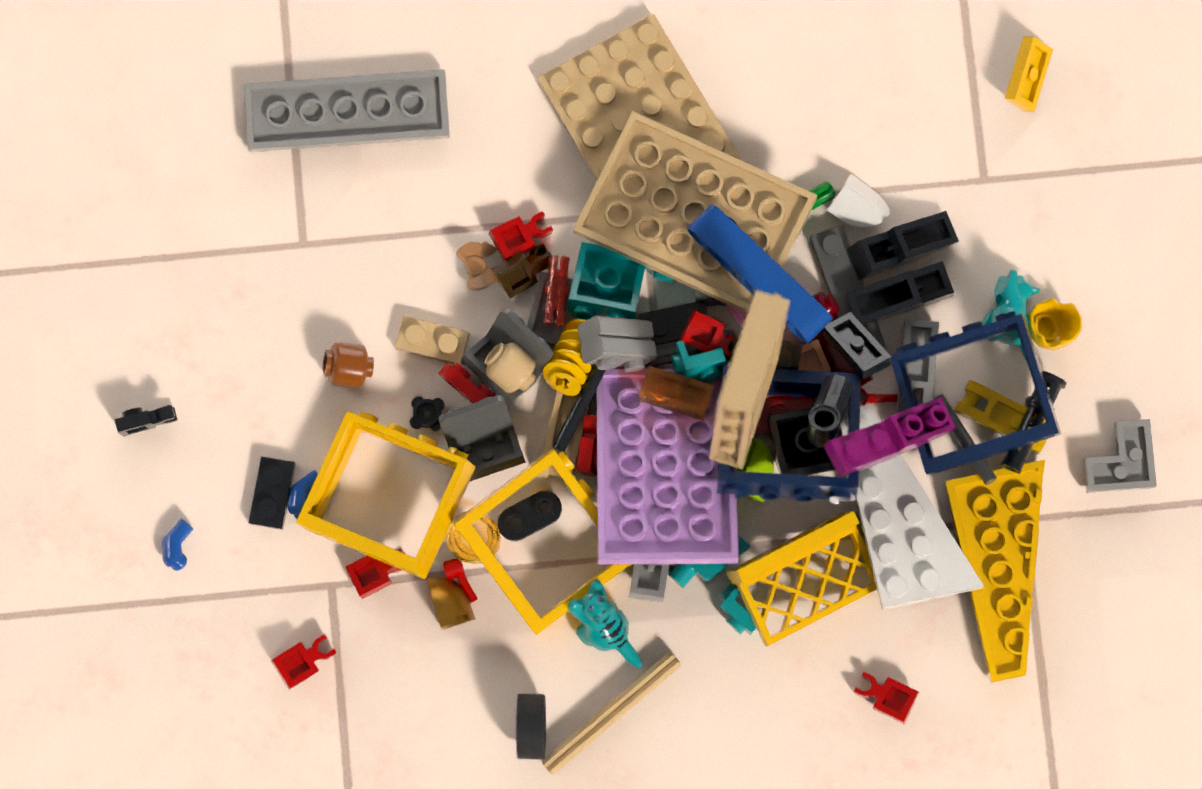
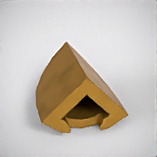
M441 576L427 578L432 601L442 630L475 620L470 601L460 585L451 579L447 580V578Z

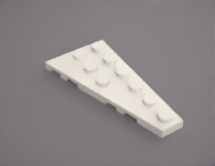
M866 403L864 406L860 405V429L881 422L869 403ZM848 407L840 423L843 435L848 434ZM902 455L859 472V489L856 496V504L882 610L978 590L984 587Z

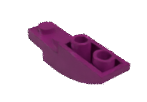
M940 397L893 414L882 422L832 439L823 446L840 477L856 470L860 472L906 453L953 431L956 426Z

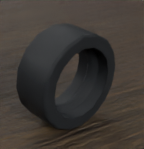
M518 694L516 709L517 759H545L546 696L545 694Z

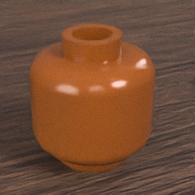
M336 342L330 350H325L322 369L323 376L328 377L332 385L359 388L365 382L366 377H372L374 358L368 357V352L364 345Z

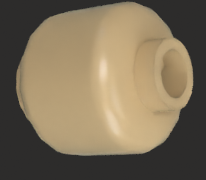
M502 342L492 349L484 361L487 365L485 371L487 377L506 393H512L518 389L525 391L536 378L533 374L536 364L535 360L514 342L505 345Z

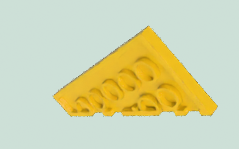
M1045 460L1024 464L1020 474L1005 468L994 470L993 472L997 479L989 485L984 484L979 474L944 482L958 545L984 585L982 589L969 591L990 683L1026 675Z

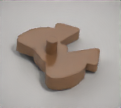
M486 241L482 244L469 242L456 251L457 257L464 263L468 275L467 288L469 290H482L492 283H499L494 270L485 269L486 262L483 259L497 251L494 246Z

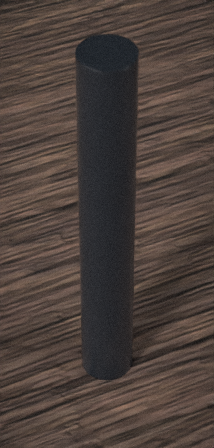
M597 364L593 365L552 446L560 452H565L606 372V370H599Z

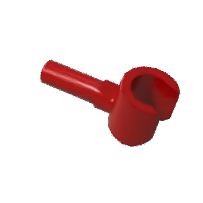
M860 388V393L865 396L864 401L861 403L863 406L866 403L898 401L897 394H868L863 388Z
M459 559L443 562L447 580L458 577L459 584L470 603L476 601L478 598L467 580L462 562Z

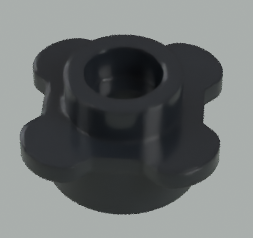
M421 396L415 397L411 402L413 407V417L410 419L411 427L415 430L424 427L431 428L432 431H439L441 425L438 418L441 416V411L445 408L443 400L440 398L431 400L423 399ZM425 411H430L429 417L424 416Z

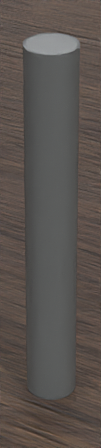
M944 394L935 397L934 399L942 398L956 426L951 432L961 448L976 445ZM985 459L972 462L973 467L985 485H989L997 479Z

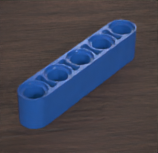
M709 205L686 228L693 239L753 296L755 291L758 290L774 295L775 292L784 299L790 300L785 326L804 343L808 344L832 320L828 311L715 205Z

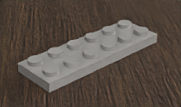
M445 69L244 84L247 146L249 152L450 138Z

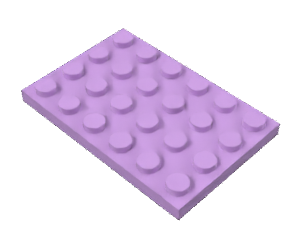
M674 368L643 369L637 372H625L624 369L606 370L596 389L598 564H738L737 499L734 498V494L717 493L718 462L709 459L717 405L721 394L722 376L713 382L703 383L700 381L685 386L682 374L676 375ZM730 466V471H736V467Z

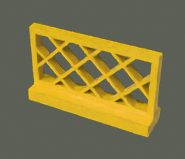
M854 511L841 512L726 571L731 584H736L765 646H770L877 590L868 550L856 526L859 524V521ZM847 535H850L855 546L851 558L836 553L840 539ZM831 544L830 550L824 549V547ZM816 551L828 555L823 573L807 568L811 554ZM834 558L850 563L844 581L829 576ZM803 559L801 565L795 564V562ZM787 566L799 570L794 588L778 583L782 569ZM856 566L866 569L872 583L862 588L851 584ZM805 573L821 578L815 596L800 591ZM773 574L772 581L766 579V577ZM758 581L770 585L764 604L753 599L748 586ZM827 581L842 586L839 599L834 603L822 599ZM776 588L792 593L786 612L771 606ZM849 589L855 591V592H853V593L847 595ZM798 596L814 601L810 615L805 618L793 614ZM820 604L826 606L818 611ZM757 607L762 608L761 614H760V612H759V610H758ZM769 611L784 616L781 630L773 635H770L765 624ZM791 619L797 621L789 626Z

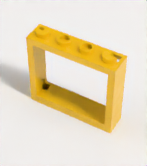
M347 411L296 524L307 531L425 580L476 467L467 460L468 454L454 447H449L448 451L437 447V441L420 434L418 439L408 436V430L390 422L388 427L378 424L379 418L370 413L361 411L359 415ZM361 432L455 469L415 558L322 519Z
M553 449L543 454L452 522L535 635L567 613L569 602L574 599H582L588 593L590 585L594 580H600L602 585H604L631 565L610 564L539 617L472 526L474 522L551 465L598 528V509L590 499L595 494L584 479L577 482L570 472L575 467L563 451L557 454Z

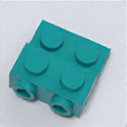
M581 242L569 294L567 312L573 313L576 319L589 320L594 316L635 319L645 266L603 246Z

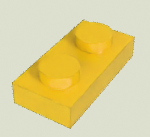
M1023 36L1004 99L1023 111L1035 112L1052 56V48L1034 36Z

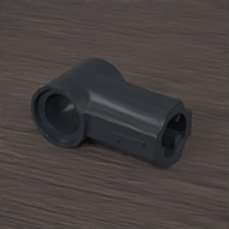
M837 374L826 375L815 405L809 413L806 436L809 442L816 447L823 448V445L837 438L838 428L854 388V384L850 383L846 377ZM818 423H825V424L829 425L830 427H828V428H821V427L817 426L816 424H818Z

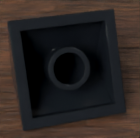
M812 408L768 416L774 458L779 474L812 475L835 470L825 448L816 447L807 439L806 431L809 413ZM818 423V424H816L817 426H819V427H821V428H828V427H830L829 425H827V424H825V423ZM841 426L838 428L837 438L843 436Z

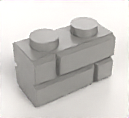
M594 316L579 324L578 334L579 341L582 343L580 347L582 361L585 364H597L599 370H610L622 366L625 372H637L643 370L645 364L655 360L657 357L655 341H652L654 337L652 322Z

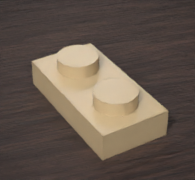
M404 315L395 349L450 364L457 362L462 365L461 359L465 354L470 333Z

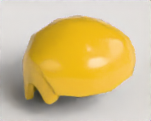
M1055 298L1047 299L1034 305L1027 315L1028 328L1032 340L1039 347L1047 350H1058L1070 345L1082 331V316L1073 303L1064 304L1057 302Z

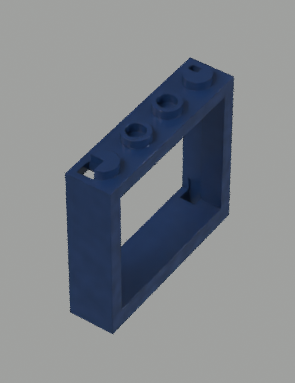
M1015 311L1006 314L1002 313L995 316L996 322L983 326L981 321L963 326V333L950 336L949 332L940 333L929 337V344L917 347L916 342L905 344L903 347L896 348L897 354L891 355L892 367L905 409L907 410L919 405L907 368L908 364L1017 330L1046 423L937 457L934 455L931 442L925 443L917 448L926 475H933L1062 435L1024 315H1016Z
M723 366L721 391L730 366ZM789 369L775 370L767 395L817 398L826 375L837 374L846 377L850 383L854 384L848 402V434L860 430L861 378L857 373ZM718 462L717 493L734 494V498L756 495L765 500L790 497L800 502L824 499L838 504L839 500L855 501L859 489V472L857 470L848 473L847 478L730 471V465Z

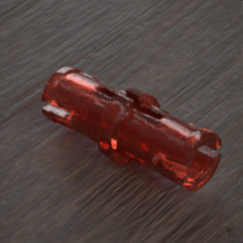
M558 255L548 256L547 285L543 287V294L546 295L542 323L551 326V323H553V312H555L554 326H564L566 297L570 294V288L567 287L570 258L562 256L558 270Z

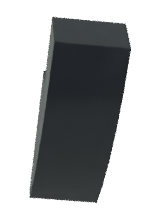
M947 211L892 227L887 232L861 239L847 248L858 278L861 280L935 253L958 243L959 240Z
M941 261L913 272L910 270L848 292L846 295L854 316L863 325L953 297L954 290L944 263Z

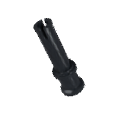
M1042 371L1047 388L1049 387L1048 392L1052 404L1054 405L1060 390L1065 389L1067 382L1055 374ZM1035 388L1032 395L1026 397L1025 407L1027 410L1017 431L1043 424L1045 420ZM1033 444L1023 446L1020 451H1018L1019 448L1007 451L1000 465L1011 472L1020 474Z

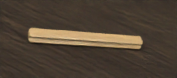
M671 652L663 656L542 760L543 766L551 774L558 772L680 667V661Z

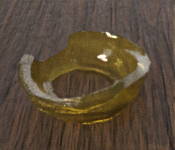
M464 511L454 516L445 535L447 547L453 556L462 562L482 564L473 550L463 544L461 534L452 523L466 512ZM484 515L478 520L488 526V538L485 544L495 555L500 549V532L495 520Z

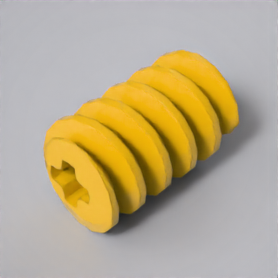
M584 319L571 320L566 324L564 332L555 345L552 359L543 369V377L554 390L567 396H575L580 393L581 385L585 383L586 375L592 369V364H585L582 361L580 348L582 343L579 341L578 327L579 324L587 321Z

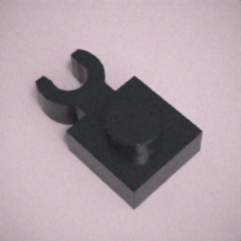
M172 405L163 406L152 411H143L141 407L133 408L122 412L123 417L114 419L117 432L123 437L156 428L158 425L178 421L175 407H172Z

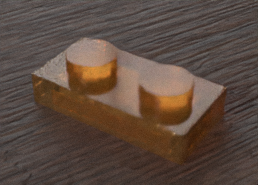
M649 366L638 401L704 421L715 386Z

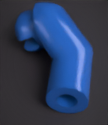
M316 470L307 474L290 488L287 508L289 513L293 514L296 519H298L318 475Z
M182 518L162 541V560L166 567H171L174 571L182 570L187 564V557L182 554L181 544L194 530Z

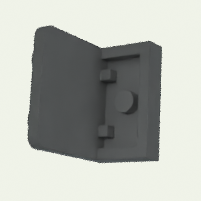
M504 308L498 314L487 335L463 355L461 361L497 396H503L506 405L510 407L537 382L543 373L544 366L552 359L553 352L548 343L531 331L519 315L513 313L508 308ZM502 342L505 345L514 342L535 360L536 364L533 374L536 378L525 391L518 389L515 392L506 393L487 377L485 372L487 365L484 361L492 349Z
M503 396L486 397L480 402L462 408L451 409L439 416L438 419L448 448L454 447L468 454L467 460L476 467L470 481L526 463Z

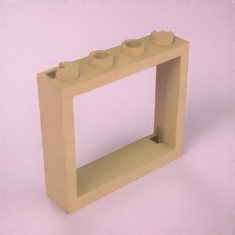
M758 290L755 291L718 400L710 460L743 469L781 351L790 300L784 299L778 293L774 292V295Z

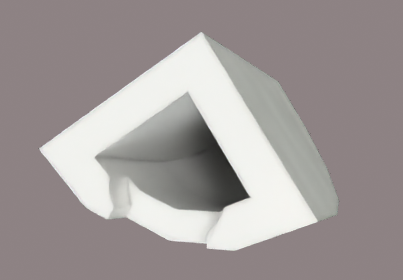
M852 174L848 177L841 187V191L827 209L828 212L841 221L860 228H870L881 224L890 216V209L881 196Z

